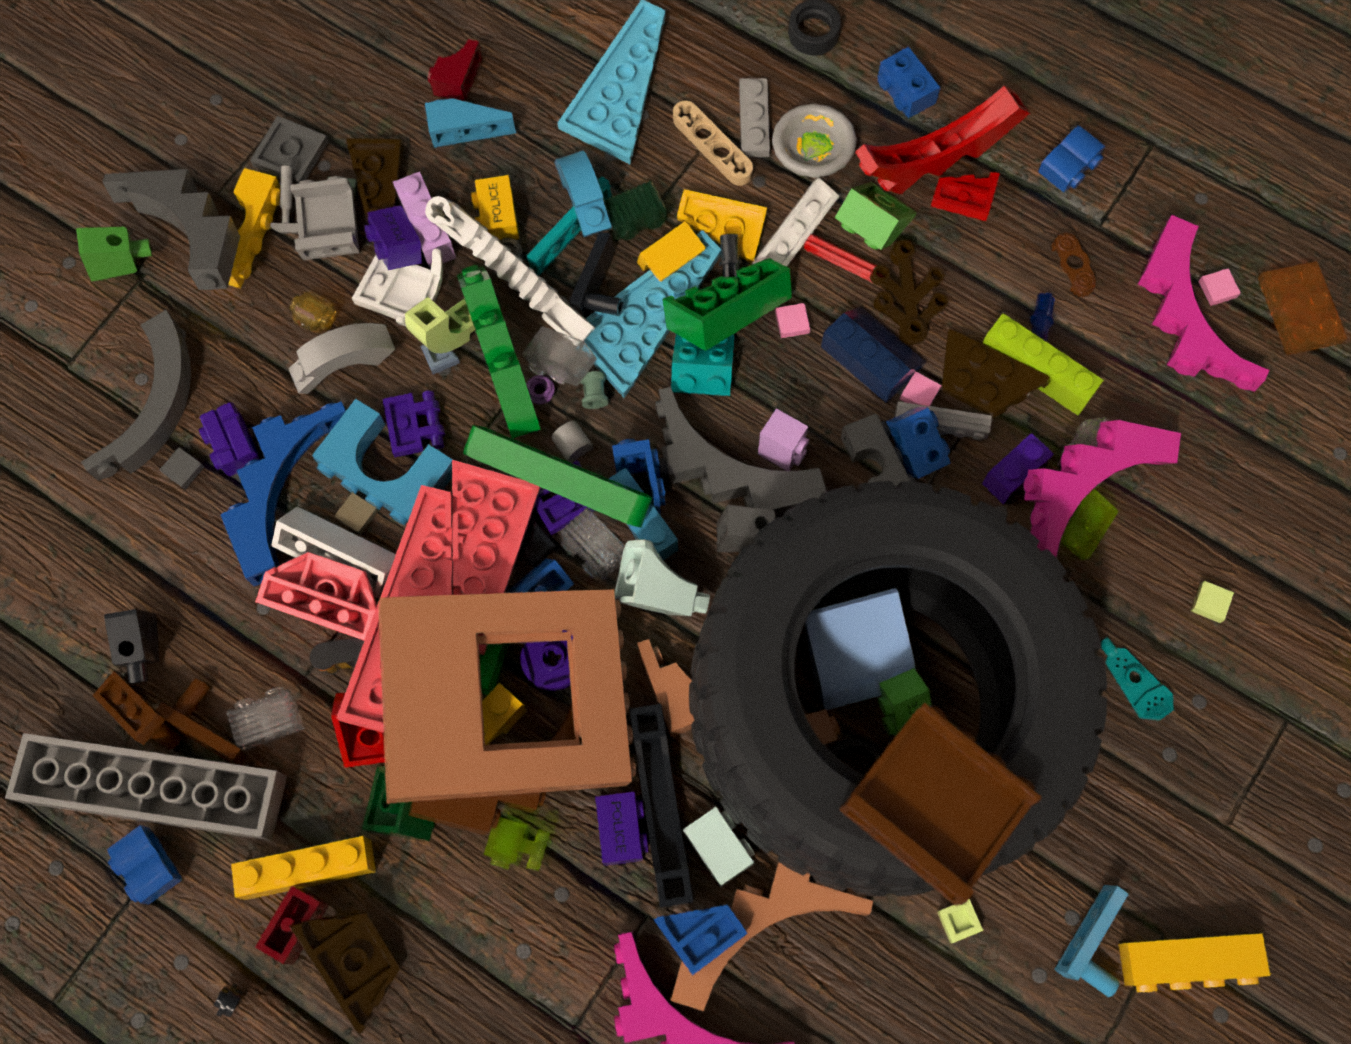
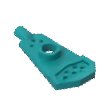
M1108 637L1100 642L1101 649L1107 655L1105 664L1140 719L1160 721L1174 711L1173 693L1165 685H1162L1126 648H1116ZM1131 672L1139 674L1140 681L1138 683L1130 680L1129 674Z

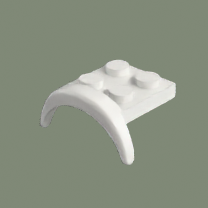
M439 249L432 251L431 270L418 265H411L388 271L383 260H378L375 255L352 297L354 304L394 318L398 324L406 327L405 313L427 297L434 303L436 301L443 277L441 251Z

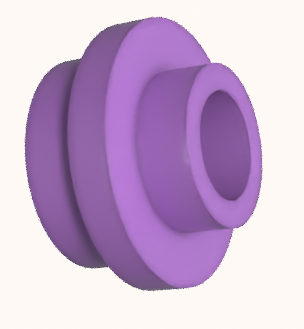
M536 375L526 383L532 403L545 404L553 398L555 388L553 382L548 377ZM537 388H544L545 392L536 394L535 390Z

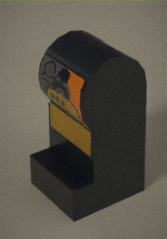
M352 638L317 644L310 653L311 664L325 675L335 674L340 669L353 668L357 663L364 640Z

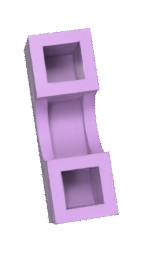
M417 172L394 181L393 184L402 207L421 240V250L429 269L432 266V251L434 249L441 251L443 263L456 259L448 234L426 216V205L432 198L421 173Z

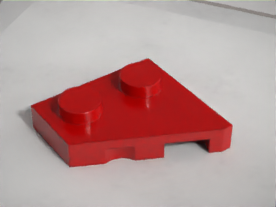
M992 172L988 178L975 179L974 174L963 175L959 178H939L931 207L986 221L1000 173Z

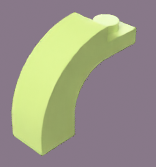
M427 297L405 313L407 329L434 353H446L459 348L470 340V333L475 330L465 298L444 312Z

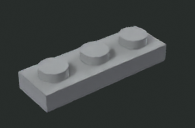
M767 78L739 79L741 151L747 157H769Z

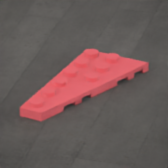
M452 460L453 595L506 592L540 492L539 486L522 479ZM488 644L479 645V654L485 655Z

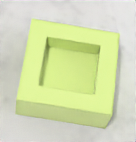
M1203 581L1199 585L1191 612L1222 623L1226 618L1234 592Z
M970 899L965 904L959 906L952 905L937 911L950 943L983 931Z

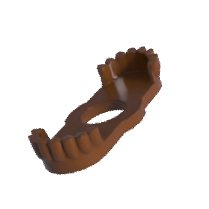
M1070 233L1058 235L1051 245V251H1057L1061 268L1068 275L1072 284L1070 291L1077 295V297L1082 296L1084 298L1089 296L1095 288L1096 279L1090 267L1088 255L1082 250L1074 235ZM1078 256L1083 261V266L1080 269H1072L1067 264L1068 257Z

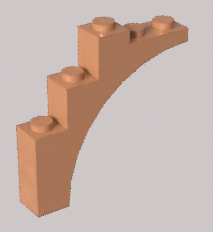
M778 862L768 898L762 897L763 890L744 885L743 891L737 889L735 892L731 910L748 934L694 975L691 974L682 961L671 1001L704 1011L713 985L727 962L745 942L768 926L792 916L815 911H843L868 916L871 913L873 901L865 899L866 895L856 894L849 888H847L845 893L815 881L814 883L808 882L810 874L807 873L802 876Z

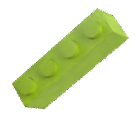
M1004 313L986 334L982 343L1049 376L1051 381L1049 385L1045 388L1041 386L1038 389L1078 416L1104 381Z

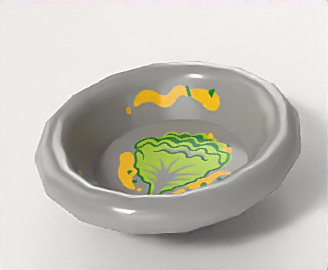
M820 104L797 106L785 113L775 125L772 138L775 155L784 167L798 175L814 178L832 175L844 168L853 157L857 142L854 127L847 117L830 106Z

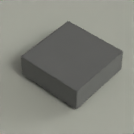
M178 447L159 471L185 490L203 470L204 466Z

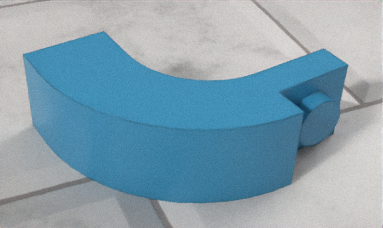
M580 151L555 159V165L563 189H567L583 237L611 229L612 226L603 202V194L586 153Z

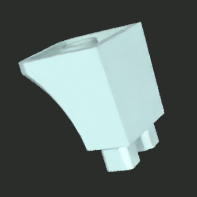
M642 539L631 540L626 543L615 588V599H619L620 604L678 616H692L694 612H707L710 595L696 592V584L687 581L675 573L660 557L652 541Z

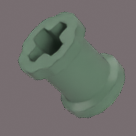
M591 371L580 375L579 380L583 385L584 391L582 406L587 409H599L607 406L608 397L605 396L603 384L606 381L604 373Z

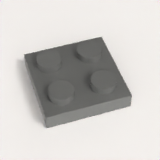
M277 116L250 161L253 167L280 178L281 166L293 167L292 183L299 184V182L308 178L329 140L322 133Z

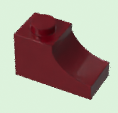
M468 39L463 48L457 53L448 57L438 56L435 65L431 66L428 72V82L431 84L433 95L446 99L466 101L482 61L479 41Z

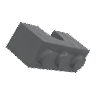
M877 414L843 426L840 438L852 462L872 459L882 468V473L869 479L868 483L892 481L894 486H898L902 481L915 482L910 473L906 474L902 466V454L897 447L893 448L889 440V428L884 421L880 422Z

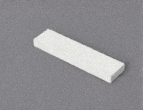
M820 177L816 178L752 264L771 258L787 267L803 246L807 237L812 234L838 199L839 195Z

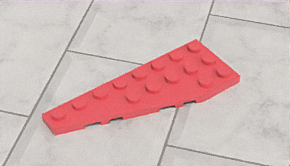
M421 485L380 598L453 595L451 492ZM377 605L337 718L345 723L384 733Z

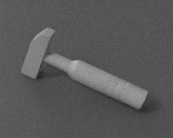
M281 166L280 206L282 208V223H270V227L281 234H298V224L289 223L290 209L292 207L291 185L293 181V167Z

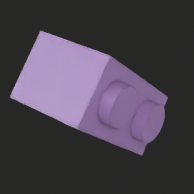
M775 409L760 433L758 455L786 471H790L794 464L799 466L807 453L805 448L809 442V439L806 438L808 426Z

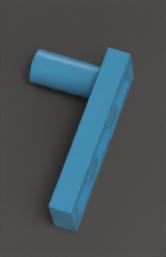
M1104 885L1055 967V971L1065 978L1077 981L1081 977L1107 997H1111L1117 991L1120 981L1090 959L1128 896L1127 892L1118 886Z

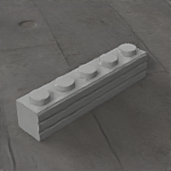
M899 401L896 406L895 417L916 407H928L929 410L935 413L938 419L939 426L936 428L939 435L953 434L955 437L963 438L966 436L980 441L987 439L990 434L991 415Z

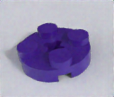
M567 641L527 642L525 644L520 660L528 680L542 690L556 691L570 686ZM554 651L555 655L561 654V659L557 661L556 666L544 663V659L548 658V652Z

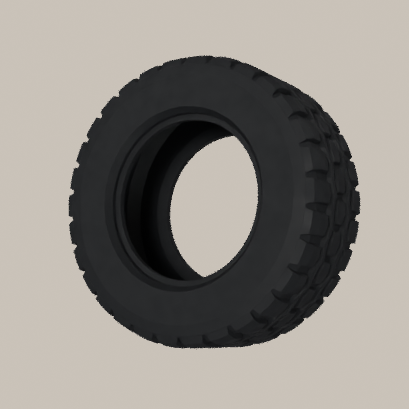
M892 481L862 483L857 489L853 485L833 489L822 493L819 499L814 497L787 510L783 517L776 518L766 525L754 537L752 544L744 547L729 568L727 576L722 580L700 631L692 658L689 712L694 717L691 725L693 739L697 752L702 754L705 759L702 767L712 789L715 791L719 790L724 797L721 800V804L736 824L743 823L748 829L746 835L766 853L772 850L778 855V862L802 876L808 873L813 876L815 882L841 891L849 888L856 894L867 896H886L888 894L911 896L936 890L839 810L864 778V775L842 763L819 740L804 715L795 682L797 643L801 630L805 626L804 623L812 610L894 588L898 591L901 605L924 614L941 626L955 640L970 663L980 697V723L976 744L986 753L992 752L999 756L1005 762V768L1015 776L1019 775L1029 780L1035 786L1034 791L1042 797L1038 803L1033 804L982 875L995 871L1000 866L1009 864L1032 850L1036 841L1044 840L1064 820L1065 811L1072 809L1080 798L1087 784L1088 777L1086 774L1093 771L1099 755L1102 739L1098 735L1104 732L1107 714V699L1102 696V693L1107 690V675L1104 658L1099 657L1097 651L1101 649L1099 635L1093 618H1086L1083 613L1088 607L1073 581L1066 582L1063 578L1067 571L1048 549L1041 551L1037 547L1039 540L1018 522L1010 525L1006 522L1007 515L995 507L982 501L975 505L971 503V496L944 487L940 488L938 492L933 491L932 485L919 482L902 481L898 486H894Z

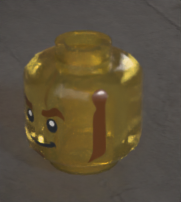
M312 290L304 292L301 296L296 295L290 305V310L293 311V322L314 334L321 333L323 330L328 331L337 315L333 302Z

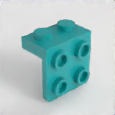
M676 334L672 359V392L730 396L734 335L729 336L705 351Z

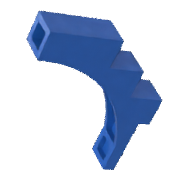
M341 401L326 404L320 411L313 414L298 416L289 424L280 415L278 417L266 418L259 425L253 427L265 458L262 460H252L246 463L243 468L237 470L249 502L237 503L220 515L244 576L254 587L262 583L266 571L280 566L276 549L271 545L274 536L275 511L284 483L301 456L324 434L329 433L346 412V408Z

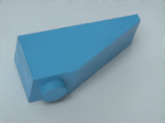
M438 99L425 103L429 133L434 147L516 133L511 112L457 99Z

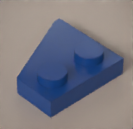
M728 905L660 916L654 919L692 975L748 934Z

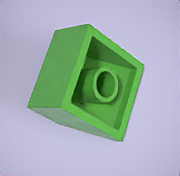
M868 182L850 190L835 219L841 222L842 228L846 231L862 236L864 242L869 247L882 250L891 246L913 220L917 212L873 182Z

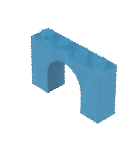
M355 399L313 453L312 457L318 464L317 470L330 479L336 476L342 480L340 484L354 494L358 491L367 496L365 500L378 510L383 506L391 512L389 515L395 521L405 525L409 520L421 485L444 490L452 479L453 459L428 444L410 470L402 477L385 482L367 477L362 469L364 454L386 424L378 412Z

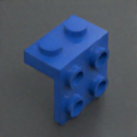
M626 439L620 441L618 445H613L616 473L624 468L631 475L647 472L652 503L657 512L661 514L660 506L666 504L662 477L656 478L660 477L657 449L650 448L649 439L642 441Z

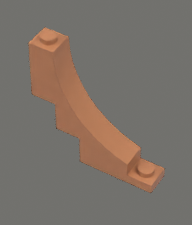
M649 639L637 643L638 651L657 703L662 706L663 718L669 736L673 737L692 730L691 725L694 717L689 712V685L692 680L682 671L677 663L660 668L659 665L664 664L658 646L652 648ZM826 709L805 715L812 730L826 748L836 744L840 729L834 716L829 717Z

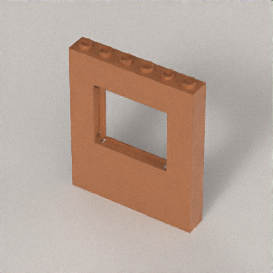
M614 589L380 598L378 615L387 803L621 787L631 783L632 777H635L636 767L634 758L629 755V744H632L633 735L631 725L626 723V712H629L630 703L628 693H624L623 680H626L627 671L625 661H621L620 649L623 648L624 638L622 630H618L617 618H620L621 606L619 599H615ZM567 641L575 739L485 745L479 645Z

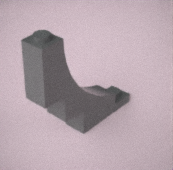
M188 169L104 175L102 182L114 203L133 202L139 213L161 218L176 226L188 237L190 245L188 271L198 290L228 289L240 235L231 216H218L219 212L209 192L197 193L198 189Z

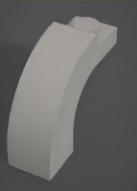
M376 323L347 325L323 333L301 346L296 351L299 359L289 368L298 393L308 394L325 377L340 368L354 364L379 365L395 350V346L386 325Z

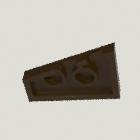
M345 138L367 219L368 212L396 207L398 194L393 182L400 179L403 150L401 139Z

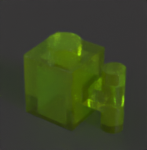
M500 817L496 829H491L483 855L491 858L490 865L509 870L510 864L519 866L523 853L528 854L530 857L526 868L539 871L550 832L538 829L535 841L527 840L530 831L528 825Z

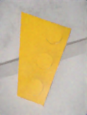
M684 189L677 213V220L682 223L686 221L690 228L697 232L703 230L719 245H721V235L738 234L739 257L752 264L756 258L767 207Z

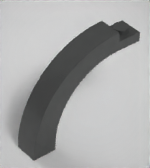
M167 310L141 324L150 342L154 357L153 384L142 412L119 438L81 462L86 471L98 481L113 476L121 467L131 474L143 466L166 443L183 414L190 390V357L183 334Z

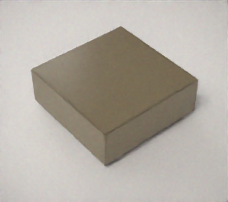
M352 492L334 517L361 535L378 513V509Z

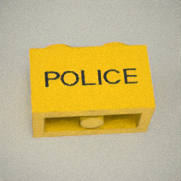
M509 175L475 180L476 192H471L474 210L479 209L480 214L479 217H475V220L485 226L491 235L496 236L500 240L503 238L518 240L519 233Z

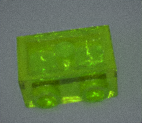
M1093 489L1080 502L1070 517L1060 542L1080 560H1089L1119 511L1096 489Z

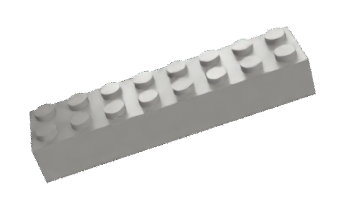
M23 733L5 798L25 804L273 841L287 776L275 770Z

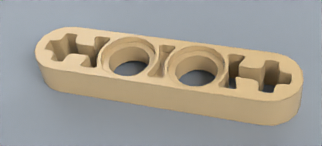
M690 101L677 103L673 108V122L675 126L731 183L738 186L749 183L753 175V164L750 159L694 103ZM690 113V119L686 116L680 117V114L687 115ZM700 129H707L711 132V135L708 138L702 139L696 135V132ZM719 147H724L730 153L725 157H718L714 151ZM735 166H736L739 170L745 169V173H744V174H743L742 172L735 173Z

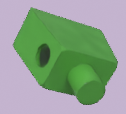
M126 227L76 228L79 255L91 282L135 273L137 271L136 258L152 256L149 239L132 241Z

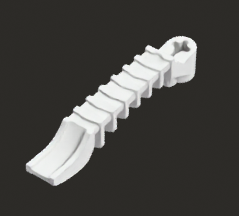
M434 197L428 201L425 212L431 222L453 237L462 246L472 249L475 257L483 259L485 261L484 265L496 270L497 276L509 282L508 286L511 289L519 291V296L522 299L530 301L529 306L532 309L543 312L542 318L575 347H581L589 334L595 330V327L570 306L567 299L559 295L555 288L550 287L545 279L536 275L531 267L526 266L520 257L515 256L509 247L500 243V239L491 235L485 226L468 215L459 205L443 197Z

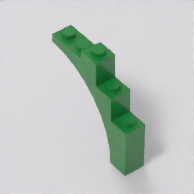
M473 265L466 267L462 270V273L457 274V278L511 437L513 439L540 430L528 388L489 274L484 266L478 267Z

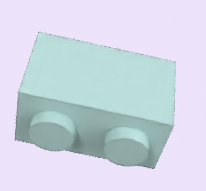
M715 807L683 829V833L721 888L753 865L754 862L751 857L755 853L744 838L739 841L733 833L732 829L736 826L725 810L720 813Z

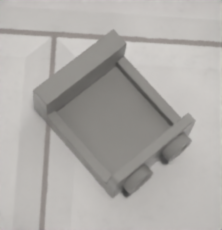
M333 176L325 181L304 180L299 182V184L291 185V192L296 201L299 239H295V250L303 260L360 253L354 189L347 178Z

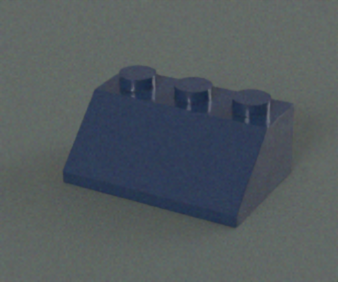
M861 306L844 312L823 334L821 348L885 403L912 378L915 371L918 372L926 364L924 359Z

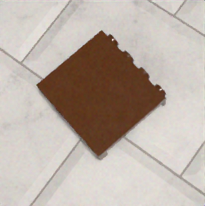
M923 703L914 711L839 810L951 903L959 906L968 902L975 892L972 887L1033 804L1038 803L1042 797L1034 791L1035 786L1029 780L1019 775L1015 776L1006 769L1005 762L999 756L992 752L986 753L976 744L977 741L974 736L964 729H957L950 724L942 710L933 705L928 706L926 703Z

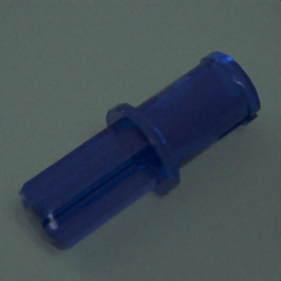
M1049 292L1040 293L1037 296L1035 312L1030 318V323L1032 324L1031 332L1047 343L1050 327L1054 324L1052 312L1055 301Z

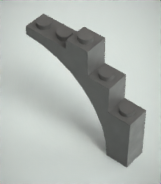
M671 387L659 389V401H655L658 418H664L666 428H662L666 446L662 447V458H658L659 468L662 476H668L670 485L700 478L704 495L710 494L712 504L745 496V507L773 510L775 518L784 516L785 512L795 505L815 497L819 499L822 493L827 492L820 468L802 471H772L750 466L726 456L708 444L690 426L677 405Z

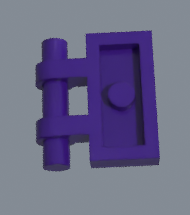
M434 391L423 392V402L415 403L412 393L383 399L394 457L423 452L422 440L426 439L431 440L432 447L435 449L444 447L443 437L445 436L444 426L439 421L440 405L439 401L435 400ZM426 415L428 426L420 427L418 416Z

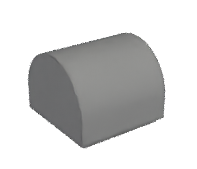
M576 421L565 423L552 435V441L565 460L570 463L594 448Z

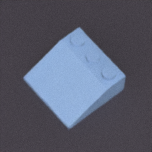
M896 588L812 610L804 623L814 686L826 710L881 696L879 683L912 668L915 669L911 644Z

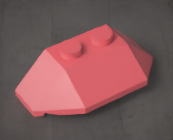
M307 552L277 568L266 571L255 601L364 641L377 608L366 571L311 552Z

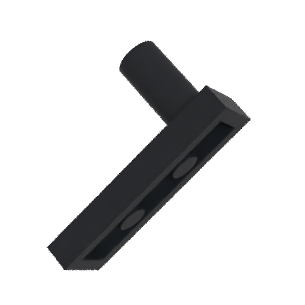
M599 232L569 300L570 306L584 318L588 317L590 310L620 316L623 311L624 301L622 298L597 294L615 254V248L609 233Z

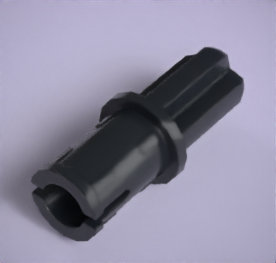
M724 234L720 236L722 261L719 262V266H723V277L737 276L736 271L739 270V265H742V260H739L738 234Z

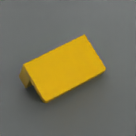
M684 221L639 254L637 263L643 271L649 268L658 281L662 282L704 252L705 246L686 221Z

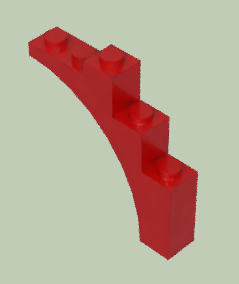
M1003 86L989 99L966 115L928 135L889 146L863 144L855 153L861 160L859 166L866 175L878 177V183L885 191L902 194L924 174L930 173L940 176L965 155L978 158L1026 118L1030 112L1016 91Z

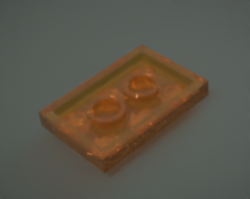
M1317 261L1266 271L1259 275L1260 286L1286 355L1343 344L1348 339Z

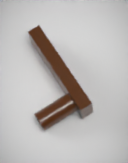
M113 671L92 695L128 734L140 744L144 745L149 739H152L169 750L174 749L181 740L180 733L164 724L163 722L166 719L117 672Z
M194 678L172 708L163 702L156 708L166 719L163 722L164 724L226 762L242 766L247 759L240 748L188 718L210 690L209 686L199 679Z

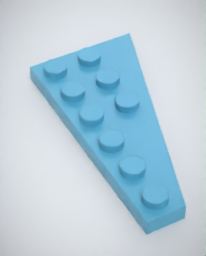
M645 0L639 2L558 121V129L631 165L666 17L664 9Z
M703 230L697 234V237L705 246L704 252L662 282L658 281L652 271L649 270L614 296L622 298L624 301L623 311L620 316L594 311L585 318L595 327V330L585 339L580 349L598 370L604 373L606 379L623 398L626 397L670 332L666 328L662 299L671 295L675 299L686 295L685 290L695 286L699 289L721 256V249Z

